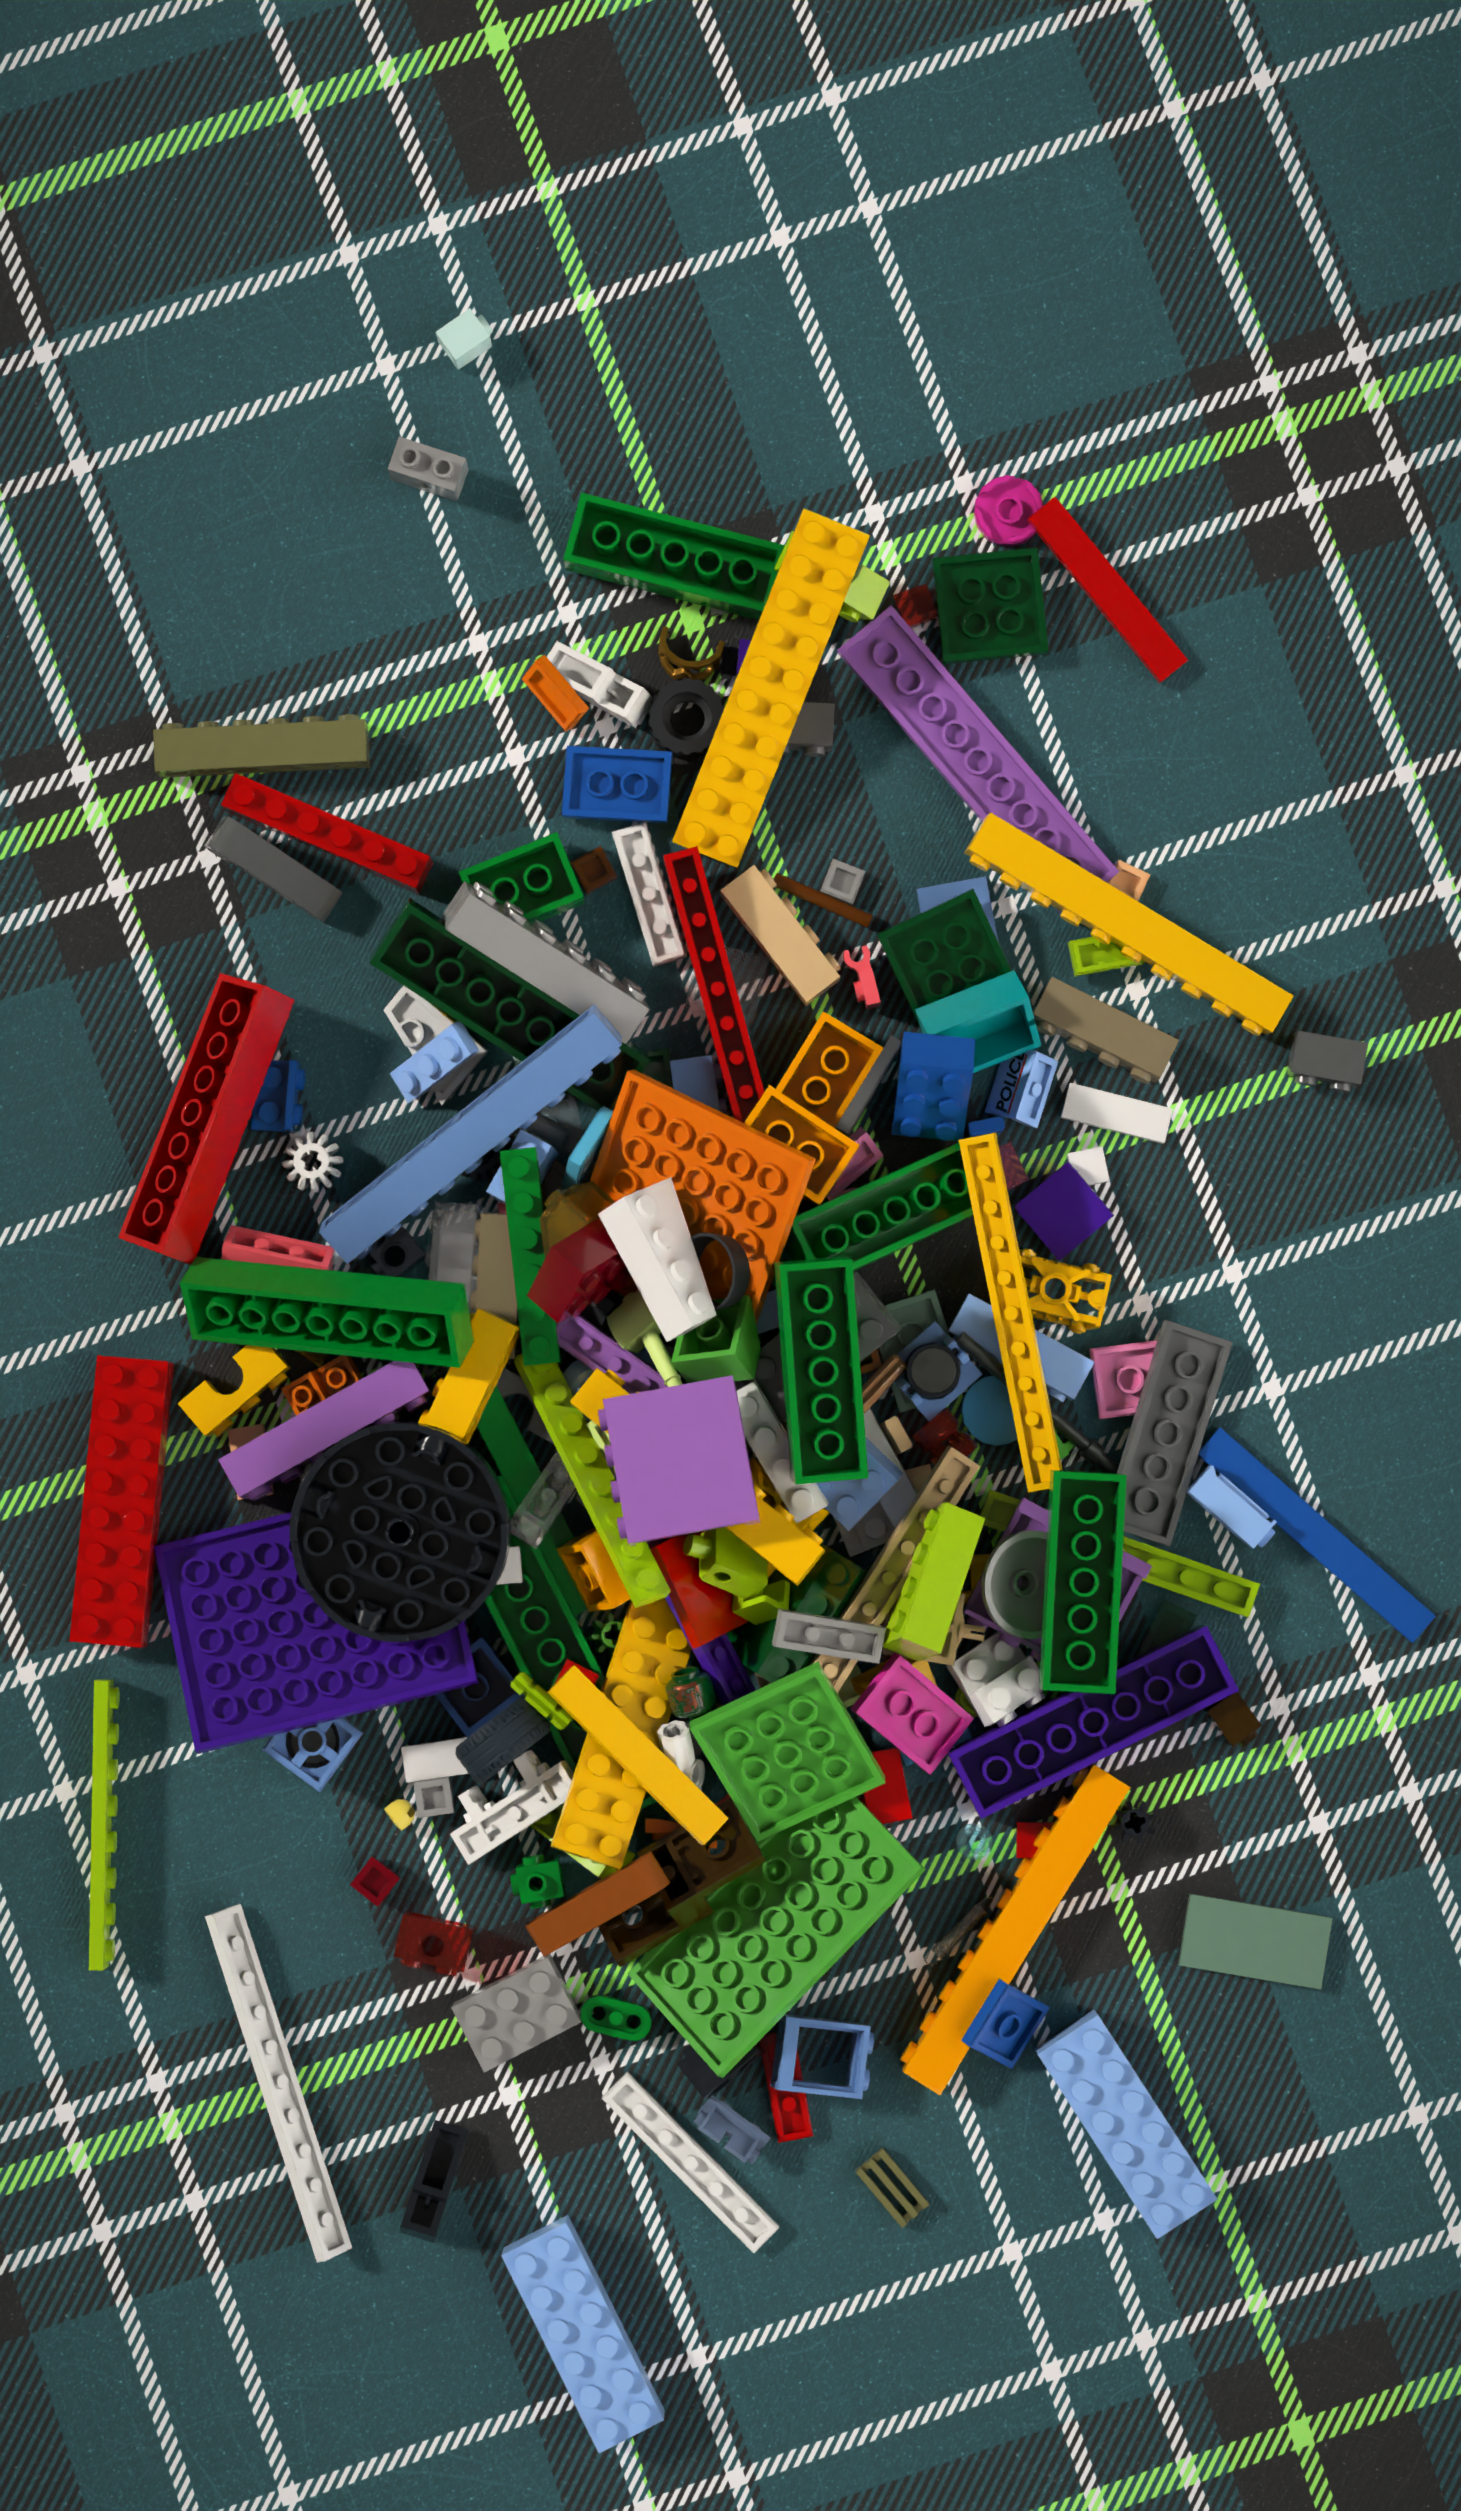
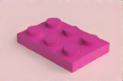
M895 1652L851 1708L856 1715L929 1775L932 1774L974 1719L908 1661Z

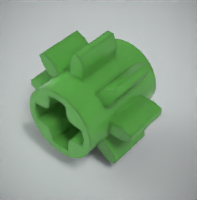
M609 1613L605 1614V1624L599 1620L592 1621L591 1624L595 1631L593 1635L587 1637V1640H594L597 1646L594 1650L595 1654L607 1651L609 1659H612L625 1618L614 1621L613 1614ZM605 1632L615 1633L616 1640L606 1639Z

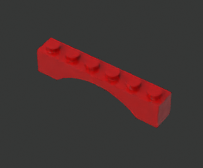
M237 773L234 774L221 803L223 809L231 815L314 846L418 895L433 865L431 857Z

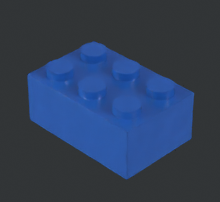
M914 1032L903 1033L894 1099L892 1135L941 1139L944 1141H959L963 1139L974 1070V1038Z

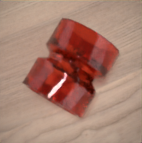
M947 1408L911 1436L923 1452L930 1451L932 1453L931 1462L936 1465L946 1449L941 1443L946 1438L949 1440L952 1448L966 1457L978 1447L966 1431L959 1432V1422Z

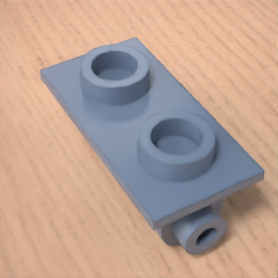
M713 2095L699 2109L698 2115L693 2121L699 2125L697 2127L699 2131H702L717 2143L721 2141L724 2134L730 2139L724 2148L743 2163L748 2161L753 2164L760 2154L759 2151L771 2138L762 2132L759 2126L747 2121L732 2110L729 2104L717 2099Z

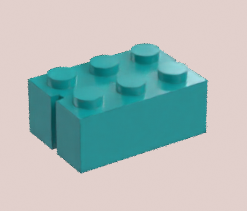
M1015 970L915 1009L922 1033L975 1039L973 1073L1042 1046L1029 996Z

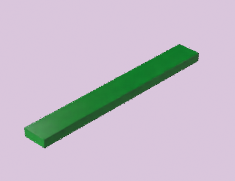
M496 1385L477 1424V1428L500 1473L504 1476L574 1615H577L587 1610V1607L556 1548L575 1537Z

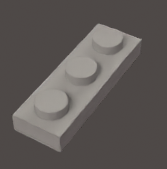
M778 1609L772 1645L779 1648L879 1664L886 1628L881 1625Z

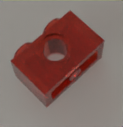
M405 1911L402 1915L393 1957L401 1958L400 1964L408 1967L422 1968V1963L436 1966V1972L457 1976V1971L464 1972L467 1967L475 1926ZM432 1935L439 1937L444 1945L443 1951L438 1954L428 1952L424 1945L425 1938Z

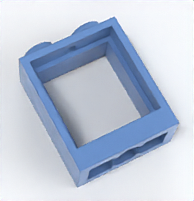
M785 2014L778 2021L770 2086L782 2091L862 2099L863 2091H867L870 2081L869 2069H866L867 2054L872 2053L874 2046V2034L870 2032L871 2026L859 2022ZM799 2027L852 2032L846 2085L793 2080Z

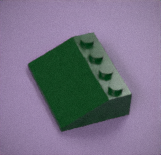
M821 1543L820 1546L825 1550V1553L798 1586L777 1569L768 1577V1585L781 1580L790 1583V1611L839 1619L868 1572ZM777 1618L757 1625L748 1621L727 1632L726 1634L741 1663L771 1683L809 1666L816 1653L773 1646L772 1640Z

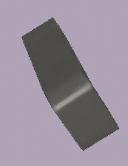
M223 817L204 845L206 849L219 858L234 864L322 923L326 921L343 895L339 889L230 817Z

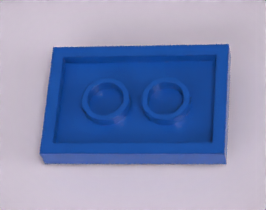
M567 746L562 817L668 824L673 753L670 751Z

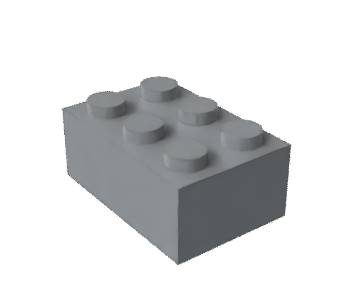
M551 1954L543 1956L454 2002L451 2007L484 2073L581 2023V2013Z

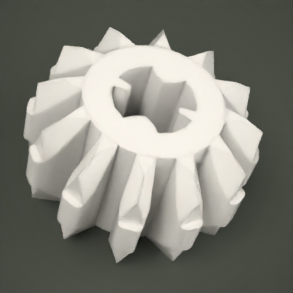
M308 1132L307 1144H304L303 1140L297 1136L294 1138L295 1144L299 1147L297 1151L290 1147L285 1149V1153L294 1157V1159L283 1161L282 1166L287 1169L295 1168L287 1175V1179L292 1182L301 1177L297 1188L302 1191L310 1181L312 1192L318 1193L319 1181H322L327 1188H331L332 1182L327 1176L329 1174L338 1178L341 1176V1172L332 1168V1165L342 1164L344 1159L341 1156L331 1157V1155L338 1151L339 1146L333 1143L326 1147L329 1139L327 1135L322 1134L316 1144L314 1133ZM315 1153L318 1154L317 1159L321 1162V1166L318 1169L313 1167V1171H308L309 1165L305 1163V1159L308 1156L313 1158Z

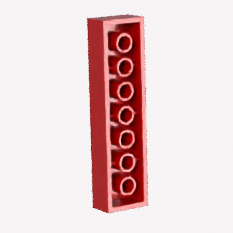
M223 973L219 974L118 1236L119 1239L186 1264H192L200 1250L203 1237L213 1216V1211L226 1182L235 1154L238 1151L241 1138L251 1117L253 1107L264 1083L266 1073L295 999L265 985Z
M97 1355L69 1642L138 1648L148 1645L156 1561L154 1546H157L174 1372L173 1362Z

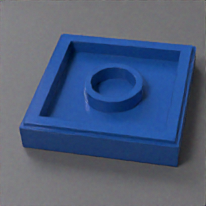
M999 1979L961 2041L1012 2069L1050 2007Z

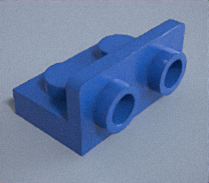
M271 1060L264 1083L253 1107L251 1130L295 1134L296 1125L302 1124L303 1105L297 1103L298 1090H304L306 1070L300 1069L301 1064L297 1060Z

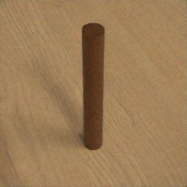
M776 873L774 877L777 885L776 888L861 926L869 927L873 915L780 873Z

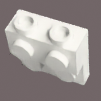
M999 1631L957 1658L954 1666H946L984 1727L995 1722L1001 1727L1017 1717L1014 1710L1022 1704L1029 1708L1045 1698L1043 1690L1039 1687L1040 1669L1031 1656L1025 1657L1019 1646L1016 1649L999 1640L998 1637L1001 1634Z

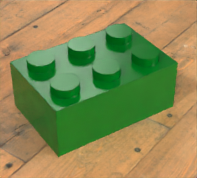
M557 832L458 872L463 883L466 881L473 886L477 881L494 893L493 897L497 899V902L502 905L505 901L514 904L524 912L523 916L532 924L535 920L541 922L586 904Z

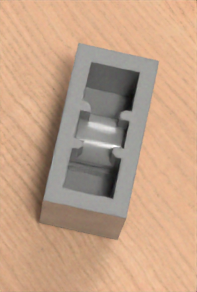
M400 436L398 437L388 467L392 481L458 502L469 470L466 458Z

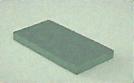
M1189 1893L1178 1965L1321 1989L1332 1917Z

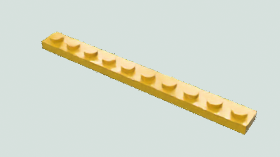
M992 1133L961 1139L959 1144L1028 1493L1050 1489V1470H1062V1464L997 1135Z

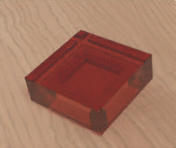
M927 584L893 595L898 614L910 628L938 619Z

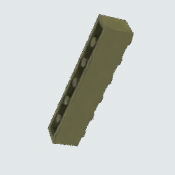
M354 714L340 715L336 721H324V717L308 716L303 718V722L289 723L287 718L268 719V724L254 725L253 720L233 721V726H219L218 722L204 721L199 722L198 727L184 728V725L181 723H167L162 725V729H153L155 772L160 778L370 768L368 725L365 719H359V715Z

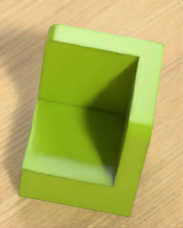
M781 1580L769 1584L750 1600L733 1594L732 1612L755 1625L775 1619L778 1615V1609L789 1610L790 1583Z

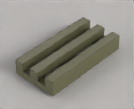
M883 2147L855 2170L857 2175L902 2228L908 2224L909 2220L914 2219L922 2209L930 2205ZM881 2158L918 2201L914 2206L911 2205L877 2164ZM871 2168L905 2208L907 2211L905 2214L902 2215L868 2175L866 2172L868 2169Z

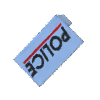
M1029 1050L1000 1062L985 1113L1003 1116L1025 1126L1038 1128L1059 1061L1038 1051Z

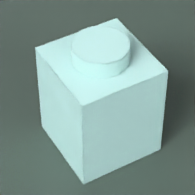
M469 308L437 330L436 336L440 346L459 370L492 347L490 334L493 331L482 315L476 317Z

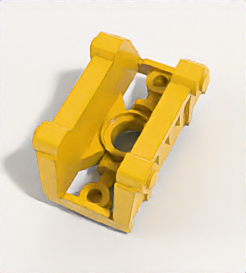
M1019 1249L1022 1267L1036 1269L1041 1275H1032L1031 1279L1025 1278L1029 1292L1038 1294L1029 1299L1033 1318L1069 1326L1068 1329L1077 1334L1085 1333L1086 1330L1100 1328L1112 1278L1111 1274L1100 1272V1268L1095 1264L1087 1263V1265L1083 1264L1082 1267L1036 1257V1253L1031 1249ZM1051 1279H1058L1065 1286V1293L1059 1299H1052L1046 1295L1045 1285ZM1082 1280L1105 1284L1104 1289H1097L1087 1293L1081 1291L1082 1286L1072 1283ZM1079 1299L1088 1301L1091 1307L1099 1310L1098 1317L1077 1313L1069 1302L1078 1303Z

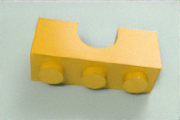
M246 1345L233 1356V1359L238 1363L243 1372V1382L234 1393L223 1395L216 1390L210 1381L205 1380L177 1403L204 1436L210 1437L213 1434L217 1437L221 1436L233 1426L234 1423L230 1419L241 1410L244 1414L248 1413L261 1402L258 1396L268 1387L273 1391L288 1379L285 1373L291 1367L275 1348Z

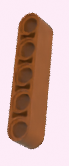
M650 1851L625 1865L621 1870L611 1873L527 1923L525 1927L542 1955L547 1956L654 1895L670 1884V1881Z

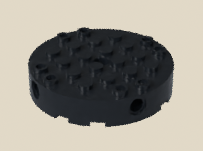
M390 1422L371 1426L350 1434L330 1447L317 1459L309 1469L296 1494L291 1512L289 1537L295 1562L294 1566L306 1592H309L327 1616L344 1628L367 1638L386 1642H408L431 1638L452 1629L474 1613L488 1598L498 1583L506 1565L511 1542V1518L507 1498L498 1477L488 1462L466 1441L446 1430L428 1424ZM395 1522H404L408 1526L410 1536L406 1541L401 1542L393 1538L391 1527Z

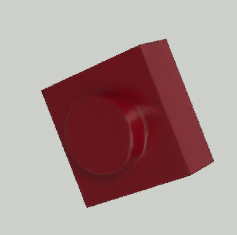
M373 1855L351 1882L350 1886L378 1907L401 1877Z

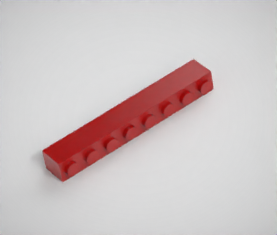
M698 846L663 855V860L733 1117L744 1123L764 1094V1089Z

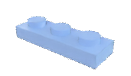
M458 1021L447 1027L393 1070L390 1075L407 1103H410L420 1098L480 1050L465 1026Z

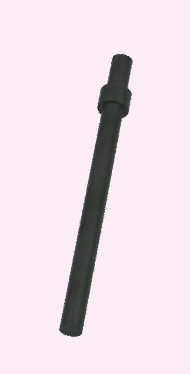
M962 1332L955 1340L957 1345L1007 1387L1003 1365L969 1335ZM1050 1406L1054 1428L1080 1450V1455L1090 1464L1096 1463L1106 1473L1117 1474L1119 1464L1103 1452L1105 1448L1094 1438L1089 1440Z

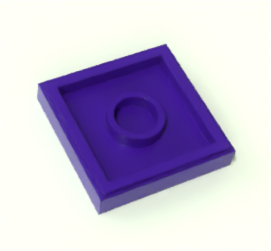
M1069 1161L1014 1206L1059 1261L1114 1216Z

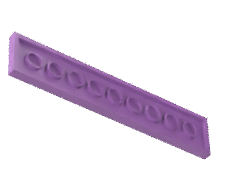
M892 605L837 650L839 656L981 822L991 812L1107 883L1119 873L1117 868Z

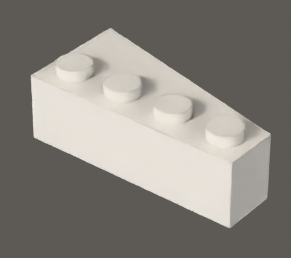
M671 1177L624 1196L598 1214L666 1342L692 1331L717 1315Z

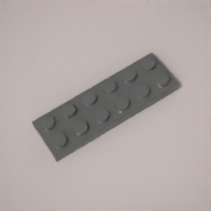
M1163 1321L1117 1474L1127 1475L1124 1532L1163 1545H1171L1233 1342L1171 1321Z

